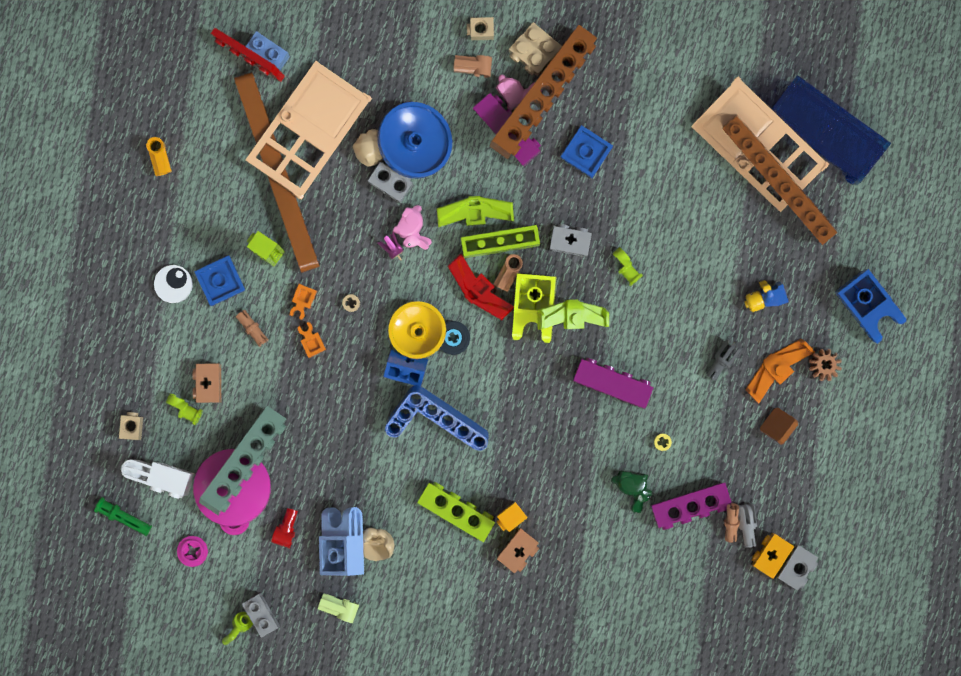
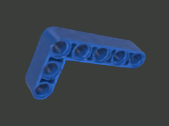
M419 385L412 386L389 416L385 426L387 435L398 437L415 414L419 412L475 450H484L488 445L489 439L486 429ZM418 394L421 398L414 399L412 395ZM428 405H435L437 409L431 410L428 408ZM401 409H408L410 413L404 414L401 412ZM449 415V416H451L453 419H452V420H445V419H444V416ZM395 423L399 428H392L390 424ZM466 426L468 430L462 431L459 427ZM483 437L484 441L480 442L477 441L475 438Z

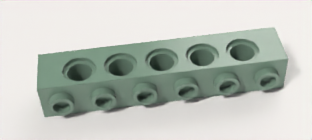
M267 406L202 494L199 503L218 516L221 511L225 513L231 504L229 500L232 496L236 497L241 491L242 487L240 485L244 480L248 481L252 476V468L255 465L259 466L264 459L263 453L265 450L270 451L276 442L273 439L277 434L281 435L285 430L286 418ZM267 427L272 433L264 434L262 429ZM252 443H258L261 446V448L258 450H254L251 448L250 445ZM247 458L250 463L242 465L239 460ZM231 473H235L238 475L239 478L235 481H232L229 479L228 475ZM225 489L227 495L220 496L217 494V490Z

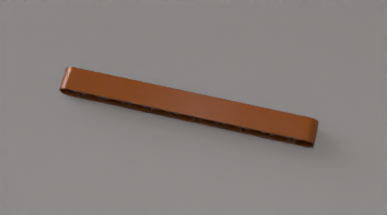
M253 72L235 77L234 80L257 144L271 124L267 117L264 103L261 100ZM272 134L270 138L277 142L274 134ZM267 143L259 152L263 163L274 171L277 170L283 161L280 152ZM284 169L281 175L290 181L288 173ZM268 176L301 273L320 267L296 196Z

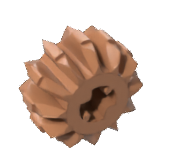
M820 349L819 355L813 353L812 356L816 360H809L810 364H814V367H810L809 371L816 370L813 377L815 378L820 374V381H823L825 377L827 381H831V375L837 377L838 374L835 370L841 371L842 369L836 366V364L842 362L841 359L835 361L838 354L834 353L831 355V349H827L826 353H824L823 349ZM828 361L829 365L827 366H829V369H823L821 362Z

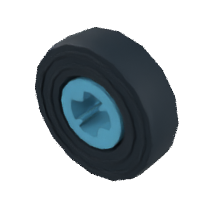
M446 322V336L440 349L449 355L461 354L469 346L470 332L461 322ZM454 333V335H458L459 339H456L458 342L448 341L449 334Z

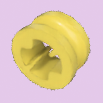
M659 434L655 437L654 445L658 450L665 451L671 447L672 441L667 434ZM660 437L668 440L665 448L662 445L658 446L657 441H660Z

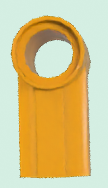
M158 137L150 138L147 141L146 147L150 154L155 176L171 173L172 170L165 149V143ZM157 141L160 142L161 148L158 151H152V144Z

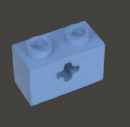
M257 31L246 45L247 48L274 64L279 70L282 69L290 57L287 51Z

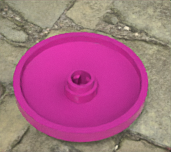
M235 449L222 450L208 457L199 467L193 484L194 498L200 511L211 521L231 527L247 524L257 518L265 509L271 494L270 477L267 469L261 462L259 466L255 465L252 468L253 474L250 479L242 482L240 485L242 489L236 497L232 496L229 500L231 504L225 513L221 511L218 516L199 503L200 497ZM247 458L239 460L242 465L250 463ZM231 473L228 475L229 479L232 481H235L239 478L238 475L235 473ZM218 489L217 494L225 496L227 491L225 489Z

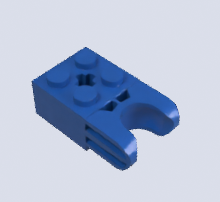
M863 269L834 292L871 340L877 344L882 341V335L878 330L880 318L889 316L895 323L904 324L906 322V317L869 269ZM861 292H866L865 300L859 298Z

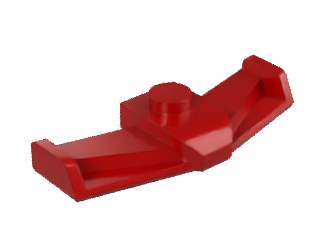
M461 253L447 266L464 293V297L471 304H475L500 320H503L514 309L513 305L491 293L495 286L482 273L477 278L475 277Z

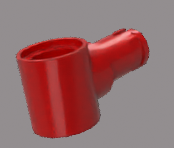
M287 508L282 524L276 526L271 543L287 548L291 547L292 538L295 536L293 526L298 511Z

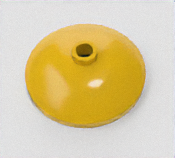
M420 301L410 302L401 306L393 314L389 323V338L393 347L403 356L412 359L426 358L433 355L442 346L446 336L445 320L438 309L431 304ZM417 329L422 330L421 335L415 334Z

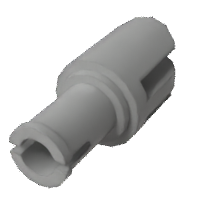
M754 503L739 505L738 520L740 521V526L738 529L743 532L744 547L756 546L754 529L757 527Z

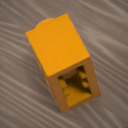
M514 502L497 515L499 520L496 522L503 531L507 529L510 532L527 519V516L517 503Z
M772 533L764 538L762 542L763 548L760 552L756 551L751 560L753 561V567L774 579L794 546ZM773 550H775L773 552V554L775 555L774 559L769 558V555L767 554L768 551L772 552Z

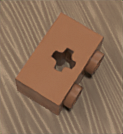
M196 364V368H193V380H196V387H193V399H196V403H222L221 364ZM206 378L208 379V381H211V385H208V389H206V386L202 385V383L206 381Z
M520 528L499 554L497 560L513 573H516L517 570L521 572L527 565L525 560L528 556L533 557L539 550V547H537L539 542ZM523 547L524 555L516 557L514 549Z

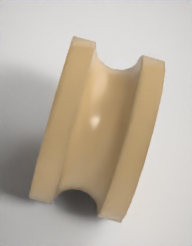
M349 294L344 297L342 305L347 311L354 312L359 308L360 301L355 295ZM349 298L357 302L352 309L350 306H346V301L349 302Z

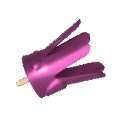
M392 232V235L390 234L391 240L388 236L384 237L387 245L381 241L377 242L389 254L391 260L395 257L402 260L399 255L404 251L401 245L398 244L394 232Z

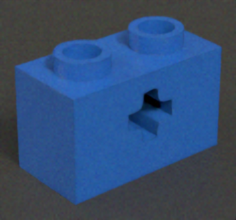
M391 349L384 377L414 386H421L428 359L408 358L397 350Z

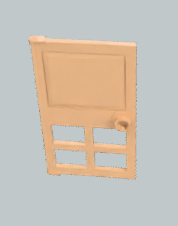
M315 61L245 161L302 200L303 195L372 98ZM280 123L300 136L290 151L270 138ZM304 140L324 153L315 168L295 155ZM266 143L286 156L276 171L256 158ZM290 160L310 173L301 188L281 175Z
M738 76L731 83V86L691 127L781 212L788 204L783 199L779 202L766 189L770 185L767 180L761 184L748 172L754 165L724 132L722 127L734 116L738 115L768 151L787 133L799 145L791 156L782 163L771 151L769 152L802 190L821 171L827 168L829 163L820 157ZM805 151L818 164L800 180L787 167Z

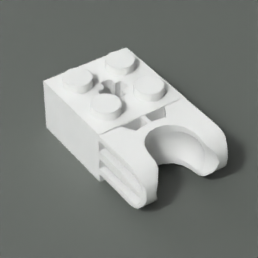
M127 460L121 468L124 477L149 485L150 490L159 493L164 492V490L168 491L169 496L178 499L188 496L195 473L161 462L150 464L141 460Z

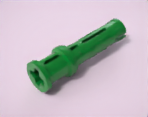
M101 497L94 509L95 513L99 512L107 516L108 520H116L147 537L152 525L120 510L121 507L119 505H113L105 501L104 497Z

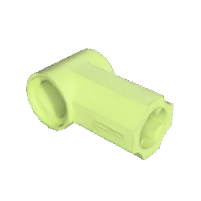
M323 593L318 609L333 614L338 619L353 623L359 604Z

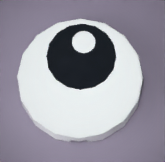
M169 265L157 273L154 280V288L157 295L163 301L180 303L191 293L193 282L189 272L183 267Z

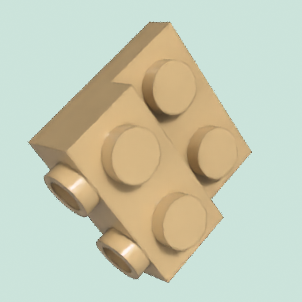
M533 22L509 48V56L516 63L520 61L524 64V69L529 74H536L538 76L562 46Z

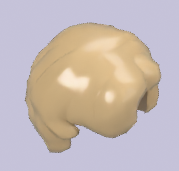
M371 129L366 134L362 133L353 144V150L357 159L366 166H375L384 160L379 151L377 141L378 130Z
M367 528L363 531V556L371 561H379L392 556L394 540L390 533L386 530Z

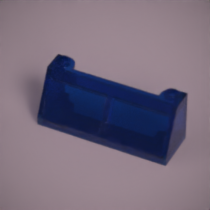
M798 75L772 108L816 153L844 172V179L851 185H854V183L858 185L862 182L891 144V142Z

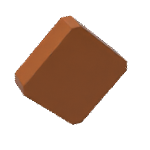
M777 407L761 425L760 430L781 445L785 443L798 426V421Z

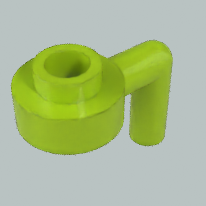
M239 612L234 616L232 620L234 628L222 639L224 645L232 642L240 632H246L252 627L253 623L247 612ZM242 618L247 621L246 624L242 622Z

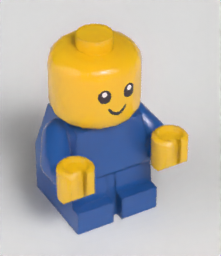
M763 280L759 282L763 290L747 294L744 304L746 309L749 308L751 312L764 309L765 306H779L789 301L781 281L775 282V285L771 287L767 281Z

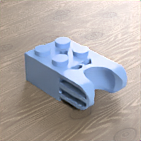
M357 507L347 508L341 518V513L338 509L326 508L322 512V536H319L320 575L349 576L364 574L361 510Z

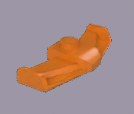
M799 339L783 349L768 355L763 360L762 365L745 391L759 404L774 380L779 385L782 384L794 372L790 366L815 353V351L806 341Z

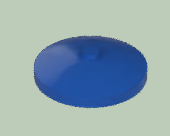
M419 102L400 104L389 111L380 123L377 135L379 151L386 164L396 173L408 178H425L439 171L448 161L452 151L450 128L444 117L429 105Z

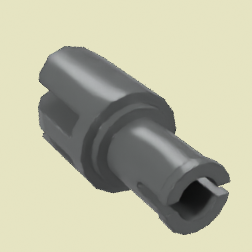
M729 338L724 341L714 355L716 361L706 372V375L710 377L716 371L712 376V379L715 381L725 367L727 368L732 365L743 349L739 347L732 358L727 361L726 359L737 345L733 342L724 356H720L729 343Z

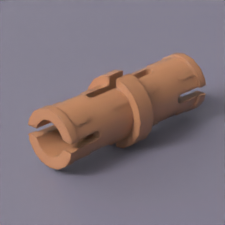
M243 310L236 316L246 329L247 335L250 334L259 347L269 340L258 327L259 324L253 321L246 310Z
M731 503V508L730 504L727 505V516L724 520V525L726 526L725 540L731 543L733 538L735 542L737 541V530L740 526V521L738 520L739 505Z

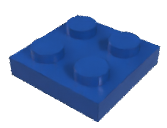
M581 125L560 158L590 178H593L613 148V145Z
M226 256L194 271L211 307L246 291L230 256Z

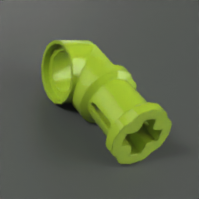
M619 247L612 254L623 265V268L618 273L622 274L629 281V286L631 287L643 274H639L632 266L629 256Z
M169 393L166 403L180 409L178 418L181 419L183 417L193 422V425L196 426L203 410H197L189 406L184 399Z

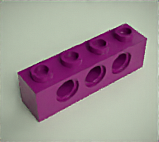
M722 482L650 505L657 528L662 527V530L674 527L673 523L679 521L681 524L691 522V518L699 516L700 519L710 516V512L717 510L718 513L726 511L727 505H731L732 502L726 483ZM711 495L714 497L715 503L708 507L705 504V499ZM691 501L695 502L697 506L694 512L687 510V504ZM672 507L678 510V515L675 518H670L668 515V511Z

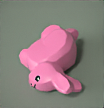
M501 74L498 78L499 84L496 89L506 102L507 108L512 111L520 104L535 82L528 89H524L518 80L506 78L505 75Z
M419 205L405 209L401 220L393 229V232L404 239V247L412 248L418 245L422 249L427 250L432 241L419 234L423 226L422 208Z

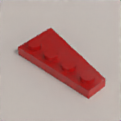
M214 28L210 33L215 38V43L223 48L227 46L232 54L237 57L239 55L242 56L245 62L251 66H257L265 75H270L279 82L285 77L274 64L217 28Z

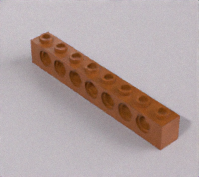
M577 26L489 145L492 149L507 160L511 154L515 156L521 148L519 146L522 140L526 142L532 134L529 130L533 125L537 127L543 119L541 117L543 111L548 112L554 104L551 102L554 97L558 98L564 91L562 87L564 83L567 82L569 84L575 76L573 71L576 67L580 69L586 61L584 56L587 53L590 55L596 48L594 43L597 37L582 26ZM573 47H578L581 52H575ZM562 62H569L571 67L564 66ZM552 76L559 77L560 81H554ZM541 90L548 91L549 96H544ZM530 105H536L538 110L531 109ZM519 119H525L528 124L522 125ZM509 133L515 134L516 137H517V139H516V140L510 139L509 136H508V134H509Z
M738 115L734 116L722 127L724 132L822 245L838 233L836 228Z

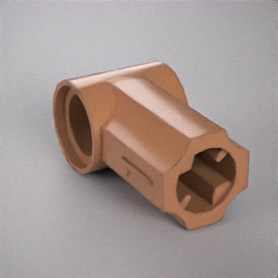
M455 55V73L473 74L476 77L484 75L485 78L491 76L492 57L477 55L475 57Z
M512 254L506 258L493 285L506 292L510 290L523 265L520 256ZM511 258H517L520 262L519 266L515 269L509 266Z

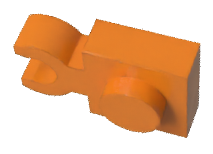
M299 284L292 299V302L296 303V307L291 309L290 316H293L295 311H300L299 319L303 320L305 317L304 308H311L317 291Z
M307 322L308 331H302L300 326L298 331L301 335L305 336L301 343L308 358H311L325 351L326 348L319 333L312 334L313 326L310 322Z

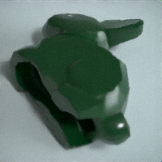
M619 471L617 475L611 478V482L616 484L623 494L634 497L631 511L633 513H641L643 503L652 496V490L647 489L648 475Z

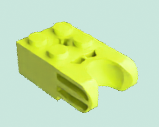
M517 274L513 340H519L522 337L523 329L527 323L535 322L538 324L537 310L554 305L557 277ZM534 289H537L538 293H540V297H537V300L530 296ZM552 326L541 330L542 340L545 343H550Z

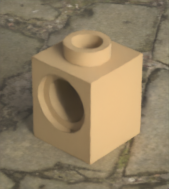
M493 17L470 18L471 24H467V35H471V40H494ZM478 25H482L486 30L483 33H478L475 31V28Z
M127 412L126 416L121 415L119 439L141 440L143 417H138V413ZM131 420L136 424V428L133 431H129L127 428V424Z

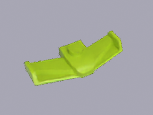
M469 196L466 199L436 208L438 228L466 219L467 226L486 225L485 217L514 222L513 202Z
M578 299L566 300L565 302L537 310L538 330L563 322L564 329H583L584 322L609 327V312L605 308L580 302Z

